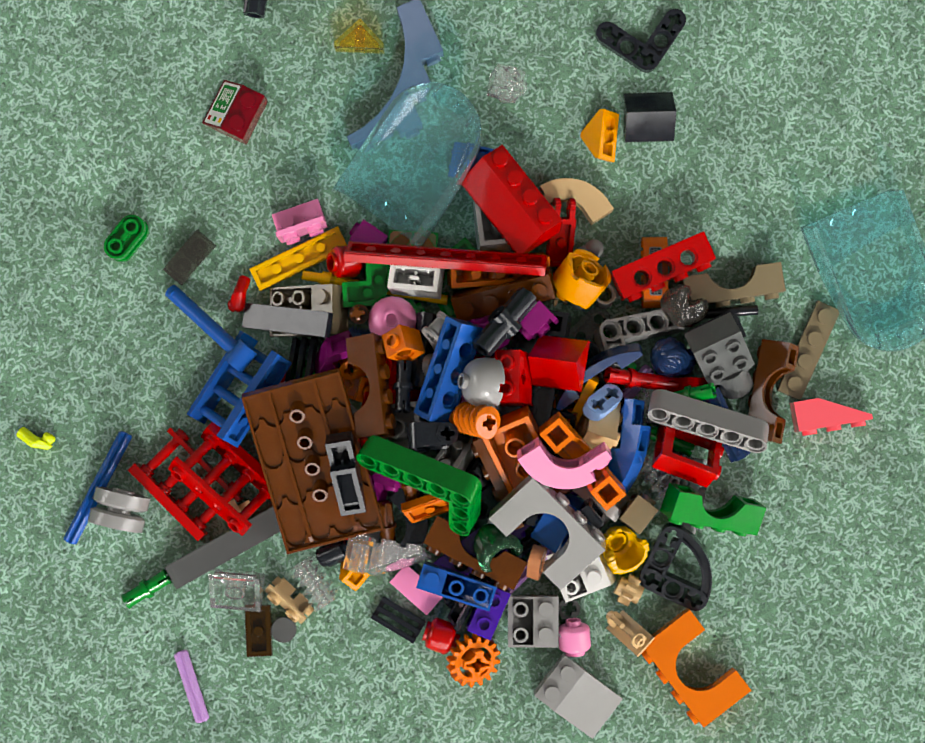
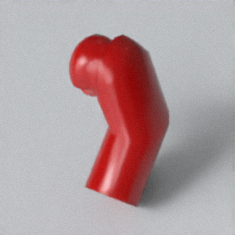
M239 276L231 299L227 304L231 312H240L245 308L246 294L251 279L247 276Z

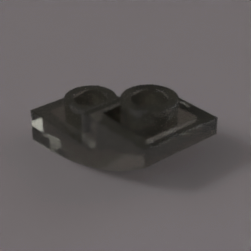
M196 230L163 270L182 286L206 260L216 245L199 230Z

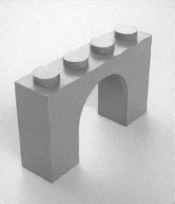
M529 475L490 511L489 520L507 537L532 515L547 513L559 518L567 527L569 537L565 545L544 563L543 573L562 590L606 550V538L599 529H592L587 524L588 520L579 510L575 512L569 506L570 502L561 492L557 494L551 487L538 482Z

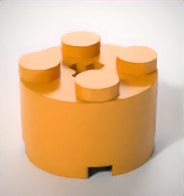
M576 249L573 253L570 252L553 274V283L557 289L555 292L556 296L562 301H569L584 309H588L611 282V273L606 265L602 267L598 263L600 258L587 250Z

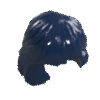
M671 336L667 339H659L651 349L650 362L658 375L676 378L684 377L692 373L694 370L693 366L697 363L692 350L688 349L687 351L681 341H677L676 338Z

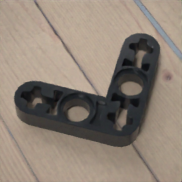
M679 9L669 10L646 44L611 22H603L598 26L596 39L602 46L638 70L649 73L656 69L686 23V16ZM678 16L680 25L675 24L670 32L665 30L671 22L669 17L674 18ZM611 29V35L616 39L618 34L622 36L618 40L616 47L612 45L615 40L611 37L602 38L603 33L601 30ZM657 35H663L667 38L668 44L665 47H658L655 44L654 38ZM625 41L631 42L634 46L633 52L629 54L623 53L620 49V44ZM638 48L642 49L640 52L641 56L646 58L649 55L652 57L651 62L653 65L648 64L644 66V60L637 56L636 60L633 59Z

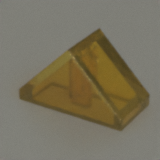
M361 18L334 41L336 52L385 54L384 43Z

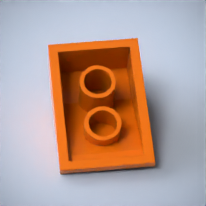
M528 405L501 416L500 427L496 435L492 439L482 438L509 493L529 476L517 459V450L537 437L546 447L543 438L539 435L538 425Z

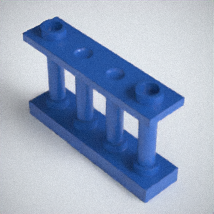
M241 330L235 338L237 342L240 339L246 341L253 348L258 342ZM254 348L258 352L254 360L262 364L254 377L245 371L241 373L225 360V357L228 355L226 352L187 412V415L203 424L209 419L221 428L217 436L238 448L248 433L250 426L242 398L237 397L227 389L235 377L248 385L244 393L278 385L292 363L273 350L266 356ZM221 398L234 406L227 420L213 411Z

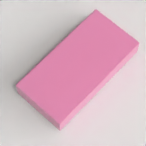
M406 563L389 583L425 615H428L443 597L416 588L420 575Z

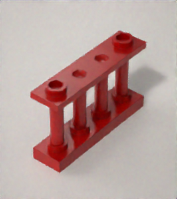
M211 422L201 435L204 442L184 462L176 456L168 470L171 471L172 476L177 481L183 482L223 518L232 531L243 536L252 526L247 519L266 499L271 500L261 464L240 445L237 448L219 438L217 434L221 428ZM214 449L222 456V460L201 479L191 468L208 451ZM229 466H233L240 472L241 476L220 496L210 485ZM248 482L252 483L259 490V493L239 513L229 502Z
M169 428L167 432L173 438L147 464L144 463L141 466L139 463H134L128 471L197 541H201L208 534L205 530L206 524L217 513L208 507L199 517L193 518L187 512L189 510L188 506L198 496L190 490L182 499L176 501L170 495L172 492L171 488L178 482L172 474L164 482L161 481L160 483L152 477L155 474L153 471L179 445L190 455L195 451L187 442L190 437L182 429ZM203 457L198 461L208 473L213 469ZM221 475L216 479L225 491L234 483L233 481L228 483ZM240 490L234 497V499L237 502H240L243 499V497L240 495L242 490Z

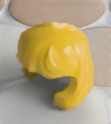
M613 526L603 534L606 538V550L602 554L613 574L621 575L633 572L648 557L649 543L646 539H639L628 527Z

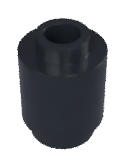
M349 539L320 546L316 549V558L321 566L332 567L352 558L354 544Z

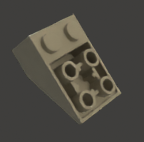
M321 284L270 288V306L333 313L330 337L348 331V307H343L342 285ZM270 331V337H314Z

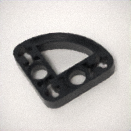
M669 522L661 528L640 570L639 580H641L640 584L645 589L685 608L700 611L706 606L710 597L712 569L708 554L697 537L685 527ZM672 530H675L677 538L673 537L669 546H667L668 534L666 532L671 533ZM682 542L689 547L699 563L702 574L701 587L667 571ZM665 551L668 554V559L664 562L657 561L654 558L655 552ZM650 573H654L655 579H651L650 582H647L645 575H650ZM662 577H664L662 588H659V581L661 582ZM670 582H675L679 584L680 590L677 593H670L667 591L666 585ZM684 588H688L687 594L684 595V599L681 598L684 593ZM696 594H699L700 600H697L695 603L691 602V596L694 597Z

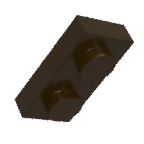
M271 605L245 606L247 657L272 656Z

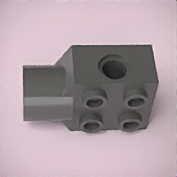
M731 312L684 334L707 383L712 382L714 385H717L723 397L738 399L745 396L751 390L753 380L749 369L755 363Z

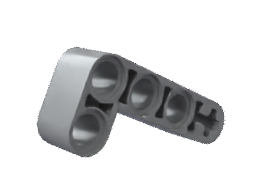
M676 306L608 319L595 330L594 340L599 351L602 352L612 347L625 345L626 343L677 334L691 323L692 314L686 307ZM650 320L656 321L659 325V329L653 328L650 324ZM627 324L635 328V334L628 331ZM603 329H608L612 333V338L606 337ZM615 362L609 367L618 369L620 366Z

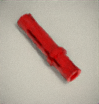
M607 367L604 371V377H608L604 378L606 383L621 384L626 388L641 387L674 392L677 391L679 383H674L678 382L676 377L637 372L633 368L623 370Z

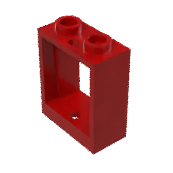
M660 424L657 430L651 467L707 488L713 480H717L720 476L722 467L719 465V462L724 452V446L720 442ZM674 437L708 449L707 464L704 465L673 453Z

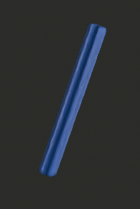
M124 431L118 432L64 536L66 542L74 545L80 539L88 523L90 509L98 504L93 499L96 486L107 487L132 439L130 434Z

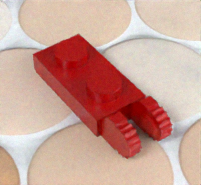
M554 198L552 200V207L560 216L561 199ZM569 198L567 201V217H561L563 221L559 233L547 240L546 254L550 257V267H559L570 252L573 253L576 229V200L574 198Z

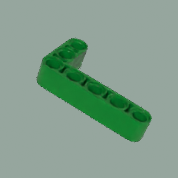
M372 435L367 438L356 456L361 466L449 502L450 529L461 536L469 535L481 511L482 484L476 476L379 436Z

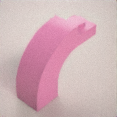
M539 437L517 450L519 463L532 478L544 485L558 489H574L591 484L596 481L594 470L604 468L610 462L609 460L612 459L611 451L605 442L575 459H561L554 456L547 450Z

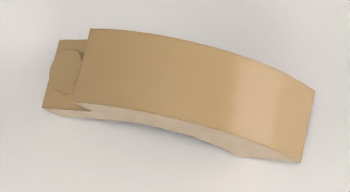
M561 178L546 182L539 187V191L550 205H552L554 198H560L561 202L566 203L569 198H574L576 206L583 212L591 225L614 210L600 190L582 180Z

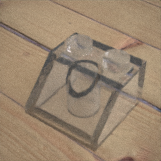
M218 568L209 571L210 608L261 611L265 591L264 572Z

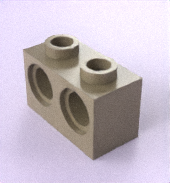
M633 494L631 500L621 509L623 513L618 520L635 533L641 534L659 510L654 507L656 502L646 494Z

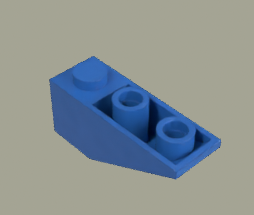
M425 561L416 587L486 611H490L497 589L494 585Z

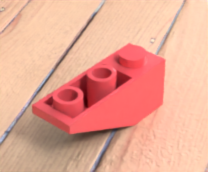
M820 398L789 403L794 432L802 431V436L817 434V429L826 427L827 432L841 430V424L847 423L851 424V428L865 426V420L873 419L870 413Z

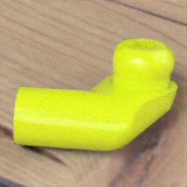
M26 427L20 428L16 434L28 446L45 450L53 447L52 444L56 440L55 436L48 432H45L42 438H40Z

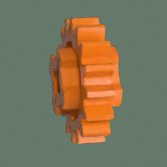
M465 634L464 641L462 642L457 639L455 642L458 646L450 648L452 656L446 657V660L450 663L446 667L451 673V677L458 681L461 686L467 683L470 688L474 686L475 682L480 686L483 685L482 679L484 678L491 680L490 672L496 673L498 670L494 665L500 663V659L497 657L500 651L496 648L494 641L473 634L472 638ZM482 647L486 648L487 653H484ZM460 667L465 670V673L460 671Z

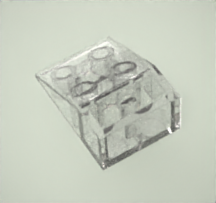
M357 535L356 539L348 538L343 569L378 577L430 560L431 555L426 553L425 548L419 545L406 543V548L401 547V544L396 543V541L381 539V543H376V540L372 539V537Z

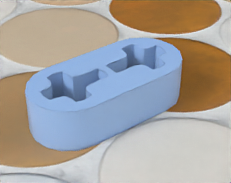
M614 384L602 386L587 399L582 409L583 414L592 421L602 420L622 400L623 393L621 389Z

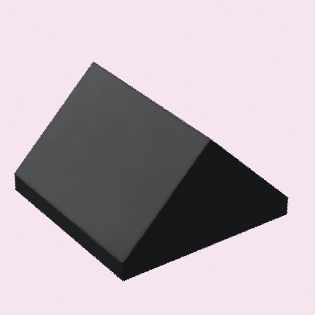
M673 92L623 94L625 143L674 141L676 107Z

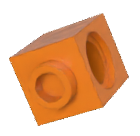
M400 324L382 335L388 359L404 360V363H406V360L412 361L425 353L421 334L417 329Z

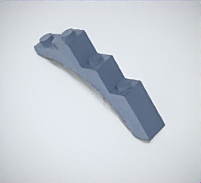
M412 0L397 7V14L405 39L404 64L400 79L390 100L380 113L364 127L347 136L352 150L355 148L363 150L371 146V141L380 138V140L388 139L394 135L393 131L395 130L398 131L400 138L406 137L411 139L420 134L419 130L423 129V124L413 104L415 100L417 103L429 99L431 97L430 94L433 93V86L423 65L432 66L441 61L440 57H443L444 54L421 0Z

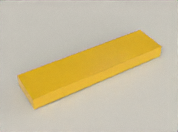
M337 226L251 267L249 270L259 290L263 291L325 261L328 253L334 247L347 246Z

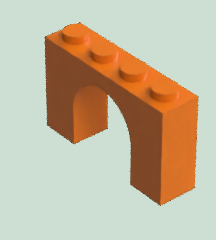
M686 608L652 634L655 639L641 655L648 664L654 662L659 669L655 673L664 685L667 682L670 683L674 689L670 693L679 704L683 702L689 708L686 714L695 725L699 722L705 727L752 690L734 668H731L706 687L694 688L681 682L676 672L677 656L686 644L705 631L691 610Z

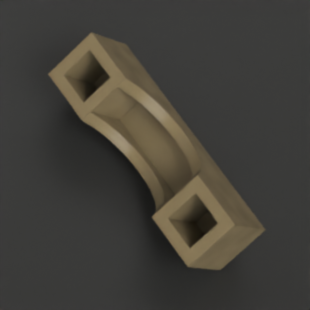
M781 262L756 265L752 268L751 276L747 283L736 289H726L718 286L712 281L708 273L691 275L680 281L684 307L691 308L692 312L706 310V305L715 304L716 308L731 306L730 301L740 300V304L755 302V297L764 296L765 300L780 298L779 294L786 291Z

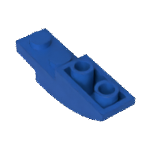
M625 398L621 409L623 423L622 430L620 431V449L611 448L612 459L608 463L609 470L623 484L626 494L634 484L642 468L652 428L650 426H643L645 401Z

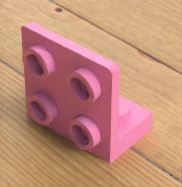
M318 199L272 214L277 230L275 232L281 243L286 242L287 245L301 241L300 237L308 234L310 237L318 236L324 233L323 229L328 228Z

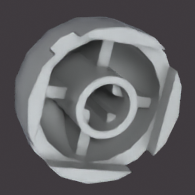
M489 357L476 358L470 361L458 377V387L461 389L464 399L469 404L475 406L486 405L496 408L503 397V392H499L500 384H505L502 362L496 360V358Z

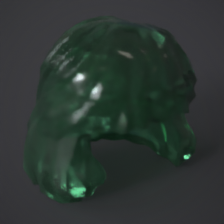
M491 523L479 528L473 543L478 564L482 571L487 573L492 572L490 562L499 551L510 548L511 554L516 556L523 551V546L516 536L510 533L506 537Z

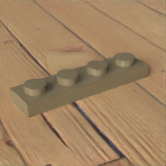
M816 301L797 344L799 351L795 371L783 375L777 391L801 401L840 314V310L823 302Z

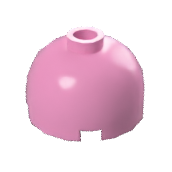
M390 296L382 298L373 305L369 312V330L371 333L382 337L383 334L400 324L415 329L416 311L408 301L401 297Z

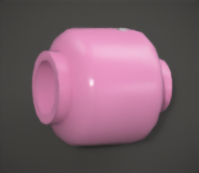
M579 618L566 619V623L559 626V649L568 657L585 655V652L591 647L589 626L581 622Z

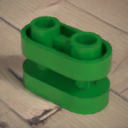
M137 215L125 216L105 240V253L118 262H126L131 259L149 236L148 224Z

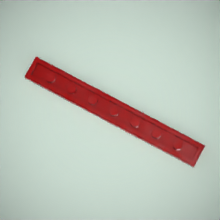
M354 241L348 242L344 252V261L536 276H545L548 258L546 255Z

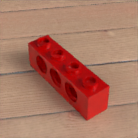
M703 231L611 271V279L621 301L628 299L630 303L643 297L642 292L651 289L652 293L666 287L665 282L674 279L676 283L689 277L688 272L697 269L699 273L712 267L710 263L716 257ZM681 253H689L692 256V264H683L680 259ZM658 263H666L670 268L669 274H660L657 269ZM635 273H644L647 277L646 284H637L634 280Z

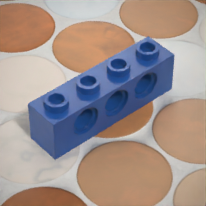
M445 317L414 410L415 414L430 422H449L450 414L455 410L462 396L461 389L458 387L459 374L462 373L470 361L474 360L476 350L473 347L472 341L484 328L469 321Z

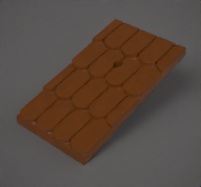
M340 368L242 393V402L287 555L384 530L382 514L369 469L360 464L367 510L365 513L341 516L330 475V463L325 448L326 435L352 431L357 454L362 448L360 439L356 438L355 420Z

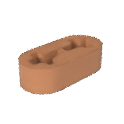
M534 544L528 559L526 577L539 581L546 561V547Z

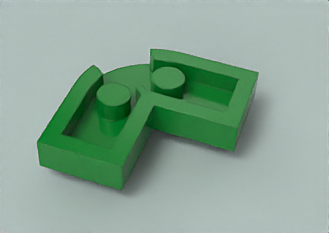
M365 263L366 280L341 282L343 307H353L359 304L370 306L384 298L389 291L387 285L390 265Z

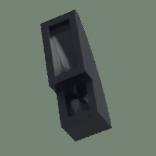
M352 431L326 435L325 448L330 463V475L341 516L365 513L367 509L359 463L356 459L357 452Z

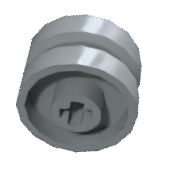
M96 486L93 499L97 503L108 507L91 508L88 522L112 529L142 533L145 520L141 516L131 514V511L140 513L148 511L151 498L125 489Z

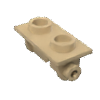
M277 576L272 582L275 587L269 584L265 590L268 594L267 598L274 605L282 606L286 610V616L295 623L298 621L302 624L307 618L304 614L309 616L315 610L312 607L313 604L301 593L294 599L291 597L296 588L284 577L281 579Z
M622 610L620 613L609 611L607 613L606 619L609 625L606 629L637 657L655 639L625 611Z

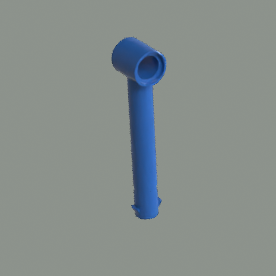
M172 285L167 289L165 296L228 353L225 360L242 373L257 356L258 352L242 339L237 342L176 285Z

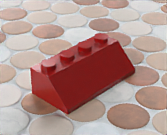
M503 144L483 156L460 181L461 185L515 253L527 254L559 233L563 221Z

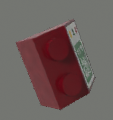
M224 80L202 124L247 145L268 101L265 95L242 84Z

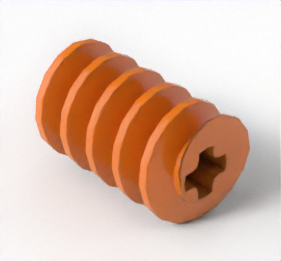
M468 402L458 404L449 417V422L457 427L459 433L484 439H492L496 435L501 421L500 414L494 407L486 405L475 406Z

